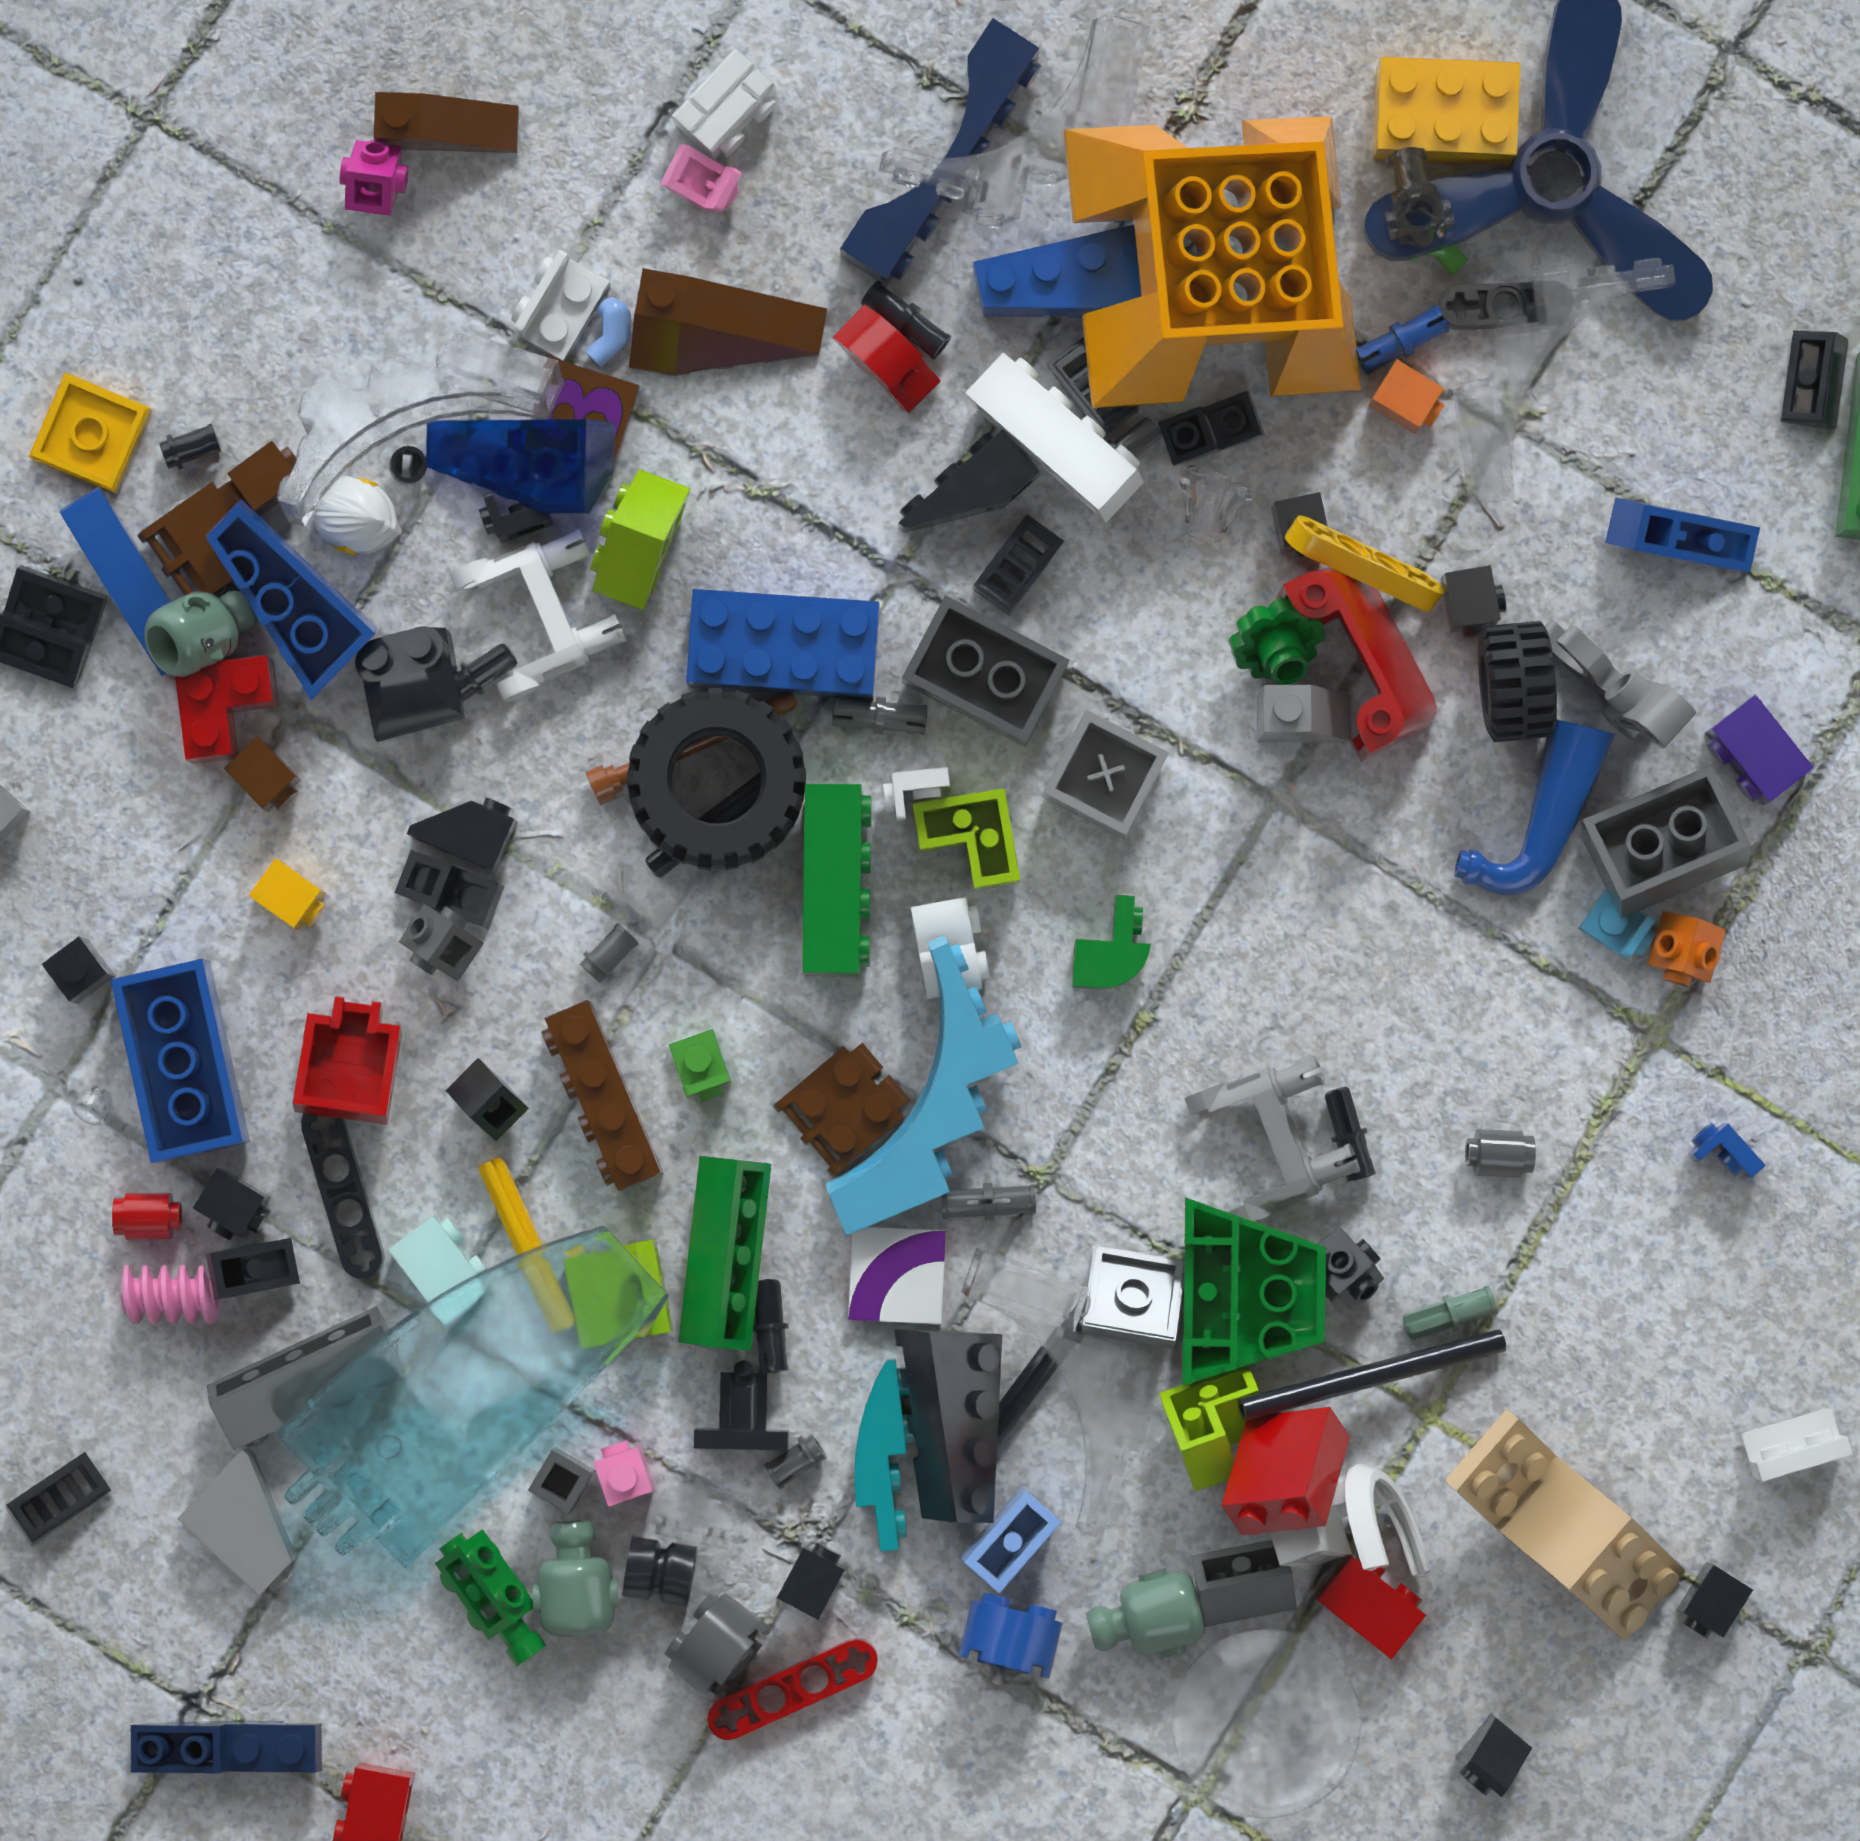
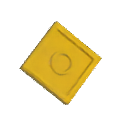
M64 372L28 457L116 494L152 409Z

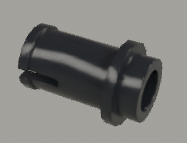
M212 423L172 438L171 434L166 435L167 440L159 443L168 469L177 466L181 470L184 463L215 452H221Z

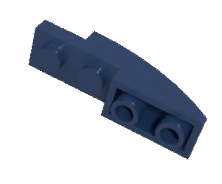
M200 1721L130 1725L132 1773H316L322 1771V1723Z

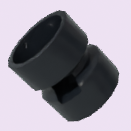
M632 1536L622 1596L649 1600L653 1594H658L662 1603L687 1607L693 1583L698 1546L672 1542L667 1549L661 1547L659 1540Z

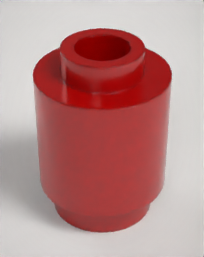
M126 1193L124 1198H114L112 1205L113 1233L115 1236L125 1235L126 1240L172 1239L174 1230H181L182 1228L181 1202H174L172 1193Z

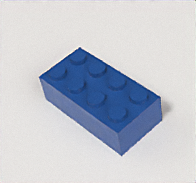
M693 589L686 683L688 687L722 688V690L791 693L795 695L824 697L838 696L839 698L874 700L880 603L879 601Z
M198 959L110 979L150 1162L163 1163L250 1143L210 961Z

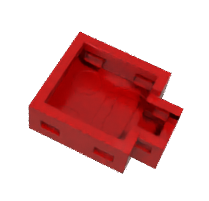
M335 996L332 1016L307 1013L292 1102L295 1112L388 1125L402 1032L400 1025L381 1023L383 1015L381 1002L372 1001L371 1005L345 1002L344 997Z

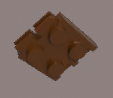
M232 480L219 488L213 482L209 483L137 535L142 544L148 543L164 565L161 569L167 578L172 576L184 595L194 591L179 572L182 568L199 592H208L216 596L234 583L206 539L210 530L240 499L251 508ZM157 535H160L175 559L171 560L155 538Z
M863 1042L850 1053L843 1046L773 1105L778 1113L783 1111L802 1133L801 1141L805 1145L810 1143L829 1165L830 1168L827 1171L832 1177L904 1117L898 1110L910 1101V1098L890 1074L877 1085L871 1079L884 1067ZM792 1102L813 1125L811 1129L790 1106ZM822 1135L840 1157L838 1161L816 1136Z

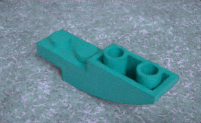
M896 1358L886 1359L874 1382L862 1416L855 1453L854 1485L856 1507L875 1505L880 1552L899 1550V1538H907L904 1510H895L893 1492L902 1491L899 1463L890 1464L889 1455L907 1453L906 1443L915 1442L914 1435L909 1434L907 1415L911 1414H902L900 1396L909 1395V1389L902 1388L901 1368H897Z

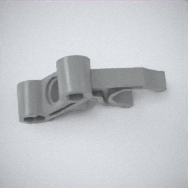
M1552 619L1545 625L1550 637L1553 655L1560 663L1609 703L1602 713L1626 737L1634 739L1642 732L1654 744L1664 749L1696 714V711L1688 701L1669 686L1645 680L1635 669H1630L1623 674L1619 673L1612 666L1611 661L1604 652L1574 624L1566 632Z

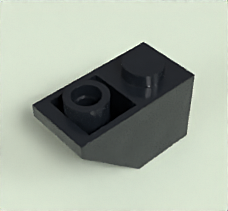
M1490 1713L1456 1755V1758L1464 1766L1459 1773L1485 1796L1492 1789L1499 1796L1503 1797L1532 1750V1747Z

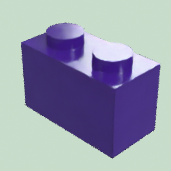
M1756 694L1705 732L1711 740L1707 743V747L1712 755L1723 766L1727 763L1732 766L1740 776L1736 780L1739 789L1751 802L1758 799L1762 806L1774 800L1814 768Z

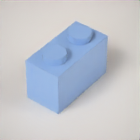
M1021 1486L994 1516V1523L987 1524L960 1555V1558L993 1589L1000 1593L1060 1525L1061 1521Z

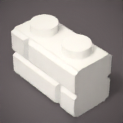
M734 49L672 115L673 123L711 159L715 160L721 153L728 157L743 142L745 135L741 131L753 119L760 123L774 109L777 104L773 99L777 94L776 85L740 51Z

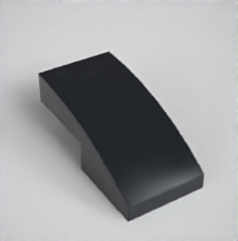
M411 850L394 893L421 904L425 903L439 911H442L446 906L467 921L488 929L504 885Z

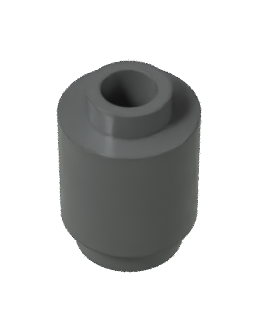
M1477 1129L1474 1138H1467L1465 1163L1466 1166H1473L1475 1176L1521 1177L1523 1173H1533L1536 1159L1534 1136H1524L1522 1131Z

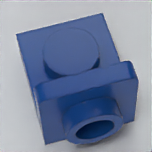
M1711 1122L1691 1140L1696 1147L1688 1155L1694 1161L1702 1160L1718 1146L1722 1152L1717 1155V1158L1735 1177L1742 1173L1745 1177L1752 1178L1766 1166L1729 1123H1722L1716 1127Z

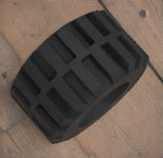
M1541 621L1483 626L1478 640L1479 686L1484 723L1492 741L1503 742L1551 737L1557 719V691L1552 646L1545 626Z

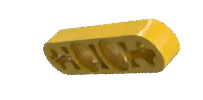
M1299 515L1285 534L1286 541L1301 554L1426 612H1431L1445 593L1443 586L1429 574L1308 517Z

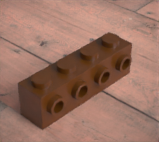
M585 1000L545 1017L548 1028L541 1031L543 1039L552 1057L558 1054L561 1056L567 1071L559 1074L569 1099L578 1097L585 1114L577 1118L587 1142L590 1143L596 1140L603 1155L602 1158L596 1160V1163L606 1186L614 1183L617 1191H622L664 1173L592 1002Z

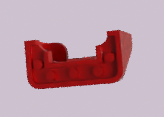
M1330 567L1303 574L1283 584L1276 599L1286 598L1290 600L1300 615L1308 619L1320 618L1322 626L1337 618L1339 619L1378 696L1363 704L1357 713L1356 726L1359 734L1350 742L1361 762L1423 731L1432 723L1437 709L1435 698L1378 589Z

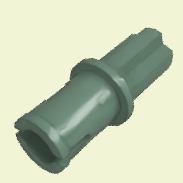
M1485 1286L1482 1289L1451 1299L1448 1295L1442 1296V1302L1405 1313L1403 1315V1325L1408 1337L1415 1340L1452 1328L1454 1332L1458 1331V1325L1489 1315H1496L1498 1310L1490 1287Z

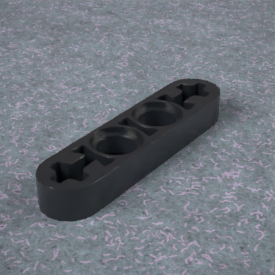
M303 1113L301 1119L302 1133L341 1264L344 1270L352 1277L358 1279L370 1278L376 1275L383 1267L385 1261L384 1249L345 1119L335 1118V1124L329 1127L331 1140L336 1141L341 1137L344 1146L328 1148L318 1154L316 1144H325V1140L321 1131H313L311 1129V1123L317 1120V1115ZM336 1154L343 1156L349 1163L348 1175L339 1182L330 1181L325 1176L323 1170L327 1158ZM346 1199L357 1201L363 1213L359 1223L351 1227L340 1223L336 1213L339 1204ZM368 1227L370 1237L360 1238L365 1250L374 1251L375 1259L369 1261V1270L363 1271L361 1265H352L350 1260L351 1256L357 1254L354 1240H350L345 1244L342 1234L358 1233Z

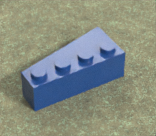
M242 499L207 534L206 539L237 587L244 594L262 626L265 627L278 647L280 654L302 684V688L310 700H312L376 634L377 627Z

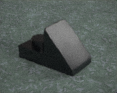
M291 1238L206 1254L214 1300L300 1284Z

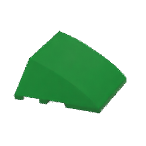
M1185 1197L1182 1386L1325 1342L1326 1247Z

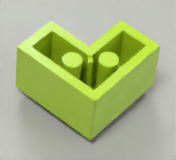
M638 469L630 485L622 483L613 509L617 511L611 509L607 511L599 535L606 538L605 545H598L590 565V570L597 573L592 588L593 592L641 610L645 609L658 584L667 549L681 523L691 488Z
M1005 788L912 803L920 853L966 846L974 891L1020 884L1021 879Z
M1249 1365L1159 1393L1173 1438L1195 1492L1229 1480L1234 1463L1230 1446L1240 1442L1245 1425L1238 1410V1399L1260 1393Z

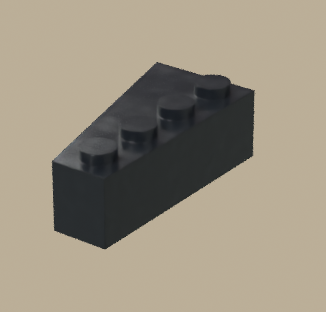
M894 1329L896 1346H902L905 1367L900 1369L902 1388L909 1389L912 1414L907 1415L909 1434H913L916 1438L918 1455L913 1458L921 1518L954 1523H994L1003 1334Z

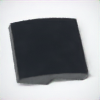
M23 565L17 567L4 611L0 613V663L74 688L90 652L108 596Z

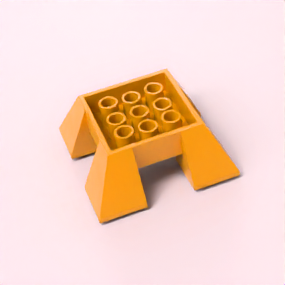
M1332 116L1244 120L1241 122L1244 145L1188 148L1156 125L1065 129L1063 131L1073 223L1134 220L1142 296L1089 312L1082 316L1092 408L1183 402L1204 346L1219 344L1265 343L1270 397L1361 390L1352 298L1339 282L1331 209H1339L1342 207ZM1224 190H1228L1235 195L1237 207L1231 206L1225 200ZM1274 233L1284 238L1287 244V252L1277 247L1274 241ZM1229 236L1235 237L1241 243L1242 254L1236 253L1231 248ZM1184 238L1189 239L1195 244L1197 257L1190 255L1185 250ZM1234 282L1239 283L1245 288L1247 301L1240 299L1236 295Z

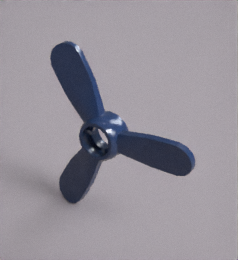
M1618 0L1557 1L1553 10L1543 63L1541 132L1530 136L1517 149V155L1511 161L1509 168L1446 176L1386 194L1375 201L1365 217L1364 235L1367 244L1376 255L1389 261H1408L1466 241L1522 211L1526 217L1542 224H1562L1570 221L1609 273L1656 315L1669 321H1686L1697 316L1707 306L1713 292L1712 274L1705 262L1658 221L1601 186V163L1595 149L1585 140L1609 82L1622 25L1621 5ZM1559 151L1574 161L1578 167L1580 178H1583V187L1578 186L1576 191L1568 198L1552 203L1537 194L1531 184L1530 175H1527V166L1531 167L1537 158L1546 153Z

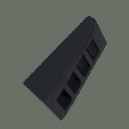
M1082 337L1048 362L1046 366L1083 416L1087 415L1092 418L1106 434H1109L1138 413L1139 406H1118L1102 418L1096 412L1100 408H1092L1085 398L1090 394L1089 383L1080 390L1074 384L1088 373L1087 362L1070 375H1067L1063 370L1064 367L1082 354L1086 357L1085 338Z
M1026 514L976 580L972 589L1010 616L1060 549L1064 540ZM1026 531H1029L1048 545L1044 553L1022 538ZM1015 546H1018L1037 560L1033 568L1012 553ZM1005 560L1026 574L1022 582L1001 567ZM994 575L1016 589L1011 596L990 582Z
M84 1452L6 1504V1510L32 1547L111 1492V1489L86 1452ZM78 1469L93 1490L88 1495L83 1493L71 1475ZM62 1480L77 1501L69 1506L56 1487ZM45 1492L49 1494L61 1512L55 1517L52 1516L40 1498ZM30 1503L44 1521V1524L39 1528L36 1527L24 1509Z

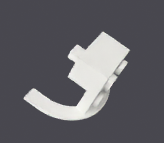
M1363 1463L1351 1466L1346 1476H1339L1326 1526L1270 1532L1280 1565L1311 1569L1352 1554L1341 1519L1348 1516L1363 1570L1373 1571L1376 1568L1389 1565L1374 1509L1375 1506L1384 1504L1399 1535L1411 1575L1422 1577L1432 1571L1414 1517L1398 1487L1386 1473Z

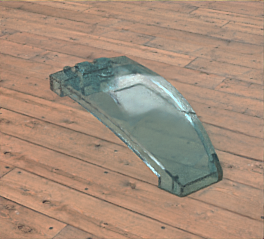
M605 1226L549 1242L471 1276L419 1307L382 1334L275 1431L287 1448L308 1468L288 1488L284 1498L290 1504H296L319 1483H322L327 1489L307 1507L303 1518L310 1524L319 1521L315 1528L324 1537L335 1531L337 1527L353 1515L358 1521L338 1539L334 1549L340 1555H346L371 1534L406 1569L440 1537L437 1532L533 1442L638 1333L645 1338L669 1295Z

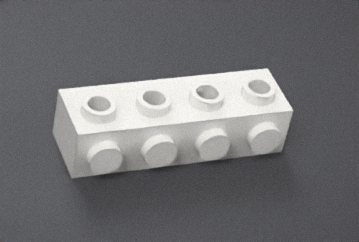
M1003 352L965 392L972 406L1000 431L1003 430L1019 448L1101 520L1107 523L1144 483L1137 470L1140 462L1124 446L1119 445L1114 449L1104 441L1103 438L1107 435L1106 432L1092 418L1086 415L1083 420H1080L1070 411V408L1073 406L1072 402L1060 390L1053 386L1047 391L1036 381L1040 375L1029 363L1021 357L1014 362Z

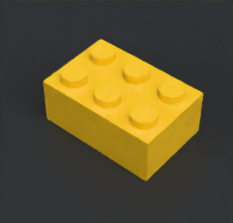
M1381 57L1376 68L1373 160L1510 166L1511 161L1517 155L1520 62Z

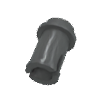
M617 923L613 930L590 953L587 951L583 953L586 958L580 965L599 983L605 977L610 980L613 977L610 972L639 943Z
M812 1434L807 1438L803 1436L798 1437V1444L764 1464L769 1476L780 1490L812 1467L816 1469L822 1467L820 1462L825 1460L827 1456Z

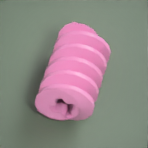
M124 1265L121 1305L123 1313L127 1312L131 1324H139L144 1313H146L150 1324H158L163 1312L169 1324H177L182 1311L188 1324H196L201 1312L206 1324H214L220 1311L221 1299L214 1300L211 1280L208 1278L204 1265H199L194 1279H190L186 1265H180L176 1278H171L167 1265L161 1266L157 1278H152L148 1265H143L139 1278H133L130 1265Z

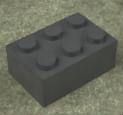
M945 595L902 676V684L1026 747L1070 660Z
M1711 765L1582 820V840L1621 919L1749 865L1751 844Z

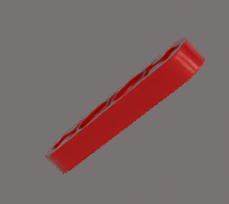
M857 1637L848 1639L727 1694L716 1703H713L709 1709L707 1717L709 1729L713 1735L722 1740L737 1739L856 1685L873 1675L877 1668V1651L872 1643L866 1639ZM856 1647L859 1653L867 1651L870 1658L864 1663L866 1670L858 1672L854 1666L842 1670L840 1674L846 1680L837 1684L834 1669L825 1658L835 1655L837 1665L849 1658L848 1649ZM819 1666L827 1673L828 1683L820 1692H809L802 1686L801 1674L807 1667ZM765 1686H777L783 1691L785 1703L778 1711L769 1712L762 1709L759 1705L758 1693ZM749 1694L752 1710L760 1720L752 1723L750 1721V1713L737 1719V1729L730 1731L727 1725L719 1727L716 1719L721 1716L720 1708L726 1705L730 1711L743 1708L745 1703L740 1697Z

